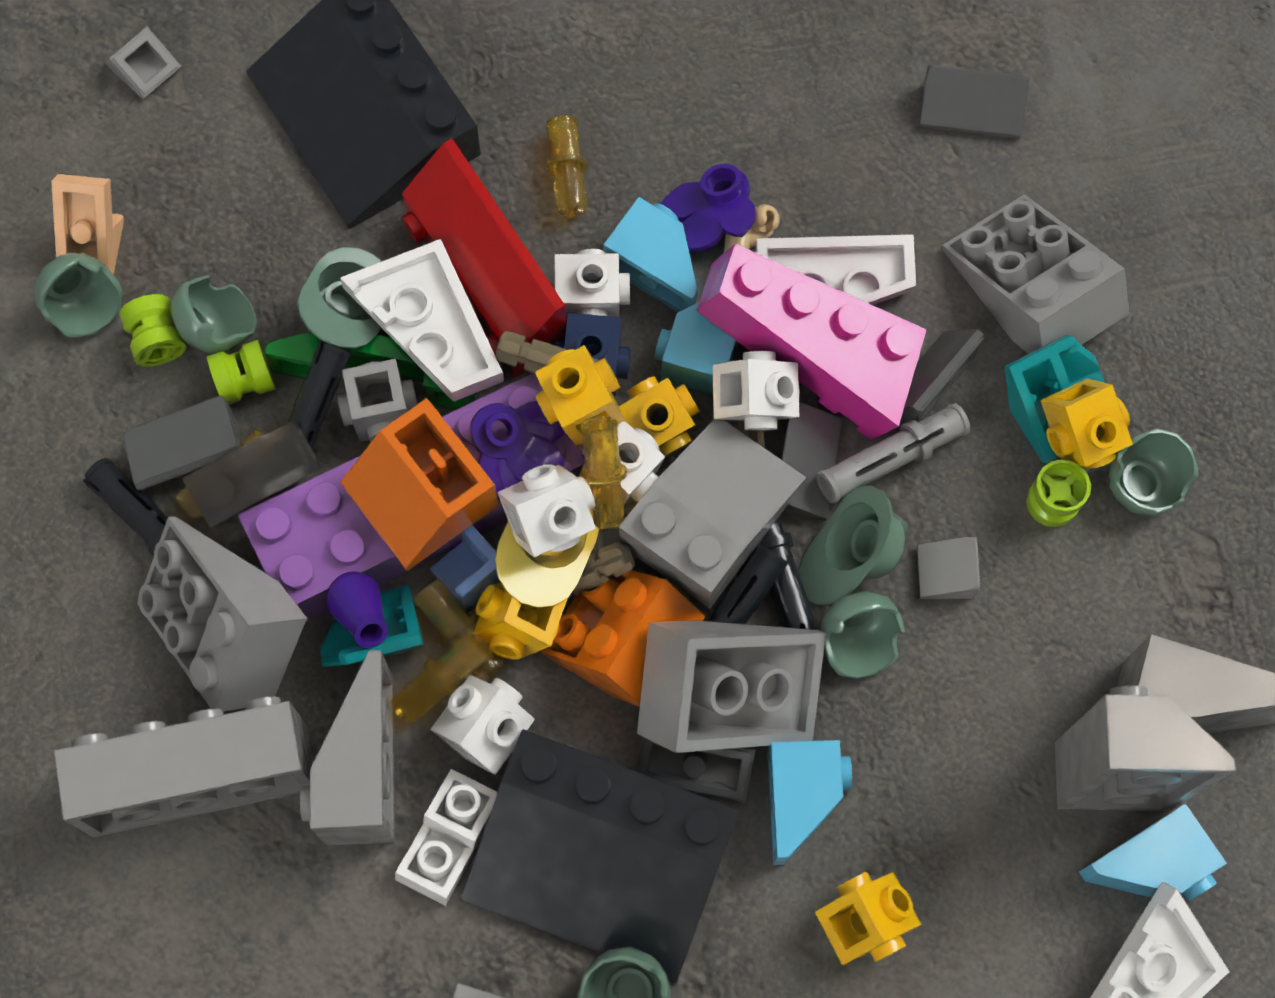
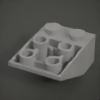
M1025 194L942 245L943 252L1011 340L1028 354L1065 335L1073 336L1082 345L1129 315L1125 268Z
M168 517L160 541L156 544L154 558L145 583L139 591L137 604L142 614L150 621L164 641L168 651L176 658L190 678L194 688L200 692L211 709H221L223 712L246 708L245 704L249 701L263 697H275L307 617L280 582L177 517Z

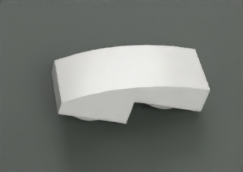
M451 769L427 809L420 831L396 870L395 880L446 906L484 834L498 792Z

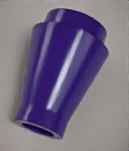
M347 572L338 576L331 583L328 590L326 606L329 613L354 637L359 646L373 648L380 645L388 635V626L384 618L379 584L375 579L361 572Z

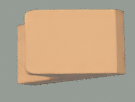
M58 174L51 181L56 258L71 252L77 254L83 252L105 264L114 275L124 217L121 214H112L110 179Z

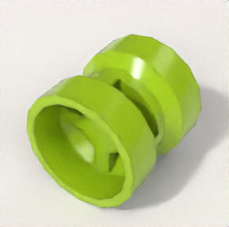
M163 294L144 295L131 300L120 309L119 316L123 328L127 333L132 334L133 339L130 343V349L137 365L145 367L163 365L177 359L186 350L185 341L172 323L170 311L172 303L168 296Z
M259 340L243 344L240 351L232 354L221 351L206 356L219 396H223L226 399L228 405L239 402L244 394L253 391L263 394L276 389Z
M1063 459L1051 461L1041 469L1027 492L1026 505L1028 512L1035 521L1044 526L1054 528L1065 526L1075 518L1090 496L1091 482L1089 476L1082 466L1073 461Z

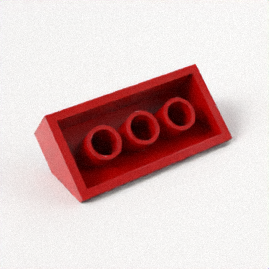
M451 138L444 142L402 193L406 214L401 216V220L409 236L416 244L421 241L429 244L441 239L495 357L499 340L505 331L526 336L525 342L531 344L533 339L552 345L555 344V341H565L567 326L565 304L454 140ZM518 363L517 367L505 364L514 378L526 372L524 370L525 364Z

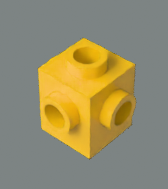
M585 345L576 350L569 349L557 353L549 359L545 367L535 371L544 390L535 395L541 410L551 425L559 421L562 429L576 446L625 420L612 394L613 391L621 387L605 358L595 362Z
M652 376L627 391L630 400L619 406L625 418L624 421L633 429L639 428L647 432L656 441L659 450L665 457L692 442L688 433L697 429V426L691 417L699 413L700 410L685 384L675 389L669 378L658 382L656 377ZM660 408L667 409V420L661 425H653L651 422L653 412Z
M1086 378L1040 400L1050 426L1046 430L1048 442L1054 453L1063 460L1073 461L1088 469L1098 468L1112 462L1116 458V452L1133 445L1127 428L1130 425L1129 413L1123 402L1116 396L1112 384Z
M501 581L494 585H489L481 594L476 605L475 612L479 615V619L473 636L489 643L490 650L501 657L513 660L526 657L552 645L558 632L559 621L567 598L554 606L536 608L517 601L506 592Z
M867 872L848 880L837 887L840 898L815 912L842 965L868 953H871L874 961L878 962L906 947L902 935L922 925L913 910L909 894L901 887L894 872L873 881Z

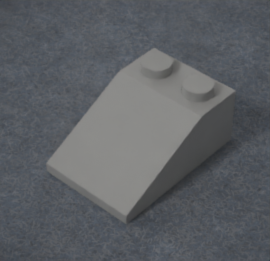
M714 419L652 483L619 526L620 544L626 543L632 550L631 554L710 609L796 495L807 477L726 421Z
M707 621L649 622L637 734L675 753L768 746L771 742L813 741L826 633L820 630Z
M1152 634L1123 662L1117 687L1142 686L1148 689V695L1169 696L1207 733L1275 724V673Z
M381 650L368 651L310 768V786L301 787V819L303 822H309L311 831L327 846L395 842L393 675Z

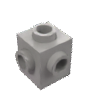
M396 359L369 362L358 367L342 370L346 393L337 395L344 426L354 425L360 442L368 440L371 442L381 429L418 404L412 379L402 381Z

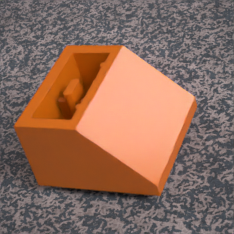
M428 398L381 429L340 481L342 487L406 571L499 506L495 484Z
M633 570L618 577L612 574V578L609 581H604L592 589H585L576 595L563 617L560 618L558 632L552 645L540 652L611 697L640 707L649 622L703 621L705 616L666 579Z

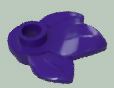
M718 164L709 168L703 174L700 182L681 184L660 203L674 212L679 222H683L689 252H700L710 249L720 241L724 233L733 237H743L753 226L756 218L755 205L748 198L750 194L748 178L731 164Z
M537 401L528 402L516 409L503 403H493L482 407L473 416L469 429L470 439L475 449L480 453L478 464L495 484L499 502L501 500L498 492L523 481V475L529 470L548 464L560 465L564 468L561 453L554 442L566 432L562 429L559 421L552 425L548 422ZM494 421L502 422L507 428V436L503 441L495 439L492 435L491 427Z

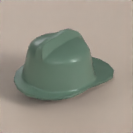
M341 247L327 252L318 261L308 277L297 301L300 318L308 330L323 342L338 348L355 349L367 345L377 335L381 327L346 292L340 278L382 261L374 254L359 248Z
M868 485L859 486L848 493L838 505L833 516L809 545L803 555L798 573L807 599L816 605H832L838 598L849 595L863 579L881 578L892 572L899 563L904 551L905 533L908 524L901 517L892 513L891 503L882 490Z

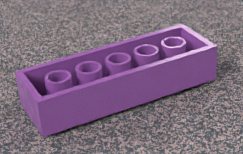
M532 373L446 414L442 418L474 459L479 462L480 453L473 446L469 433L470 423L475 413L482 407L493 403H503L516 409L528 402L537 401L535 395L544 390L536 374ZM494 421L491 427L492 435L495 439L503 441L507 436V428L502 422ZM565 433L554 444L561 453L564 468L576 477H579L585 459L578 446ZM359 457L237 514L265 573L280 582L307 617L306 621L328 611L326 599L329 587L338 576L344 573L361 572L372 577L381 585L408 572L340 483ZM498 501V507L472 524L481 535L508 522L501 502ZM458 534L410 570L453 550L463 541L462 534Z

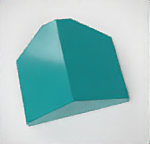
M1065 335L1004 366L1009 410L1038 457L1044 463H1048L1058 458V456L1052 450L1047 439L1046 430L1050 426L1040 400L1086 378L1105 383L1096 357L1080 345L1077 339L1071 335Z
M409 584L381 591L388 635L376 647L364 648L359 646L354 637L334 618L320 647L322 666L331 667L363 662L369 650H381L383 656L387 657L425 647Z

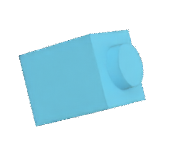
M638 197L603 244L604 251L608 254H619V273H630L631 284L676 312H680L696 304L698 295L683 223L679 222L675 213L666 206L659 203L652 205Z
M698 302L677 313L671 331L662 329L654 359L662 361V381L669 378L672 384L679 386L685 384L686 388L713 395V365L733 361L738 342L696 311Z
M840 740L771 742L767 752L773 865H785L838 807L843 799V791L852 789L850 756H841Z
M1184 804L1088 865L1079 873L1085 882L1151 898L1163 881L1175 887L1180 894H1183L1187 901H1190L1217 884L1211 873L1227 863L1188 806Z

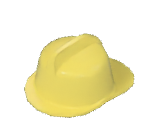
M595 505L594 508L590 509L596 529L581 535L580 541L571 548L557 552L549 550L536 557H533L516 543L510 524L507 522L498 542L495 556L497 576L506 592L520 603L536 608L554 606L569 597L581 578L597 540L600 529L597 506Z

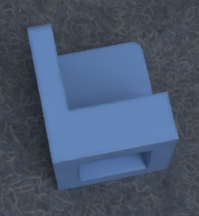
M473 525L461 532L463 541L430 568L431 575L466 614L476 607L481 594L489 585L500 582L495 563L496 550Z

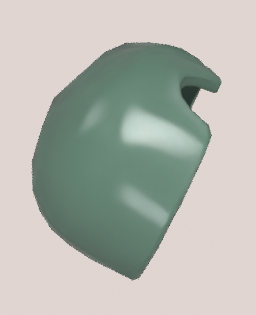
M71 252L58 256L43 267L33 285L36 307L40 309L44 319L55 325L68 337L75 338L95 335L110 325L122 308V289L118 280L105 264L83 252L79 254Z
M209 275L184 282L174 291L170 311L173 323L179 335L186 343L200 351L215 354L221 351L228 352L254 335L257 325L256 315L252 304L237 286L229 284L220 288L213 287L209 284L211 280Z
M1156 428L1137 434L1131 438L1133 445L1115 453L1116 458L1110 463L1108 478L1110 479L1109 487L1115 499L1132 513L1154 517L1173 510L1175 506H1179L1184 502V497L1190 485L1198 477V465L1192 447L1174 432Z
M868 591L856 592L838 598L823 616L819 627L820 631L826 633L824 654L829 664L838 675L853 679L875 675L893 664L899 655L897 636L899 633H905L901 613L895 603L888 596Z
M633 947L607 950L591 962L584 972L578 992V998H670L671 996L668 977L659 962L652 955Z

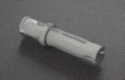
M954 403L919 422L910 420L900 426L898 433L871 447L865 448L826 470L819 471L816 475L818 486L824 497L830 503H835L857 487L876 481L913 460L921 463L932 457L934 449L959 436L970 433L969 419L961 406Z

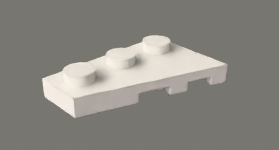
M914 235L756 239L755 253L871 305L913 291L916 287Z
M441 239L340 278L346 292L453 402L504 382L502 369Z
M1162 881L1090 998H1203L1229 973V970L1179 891Z

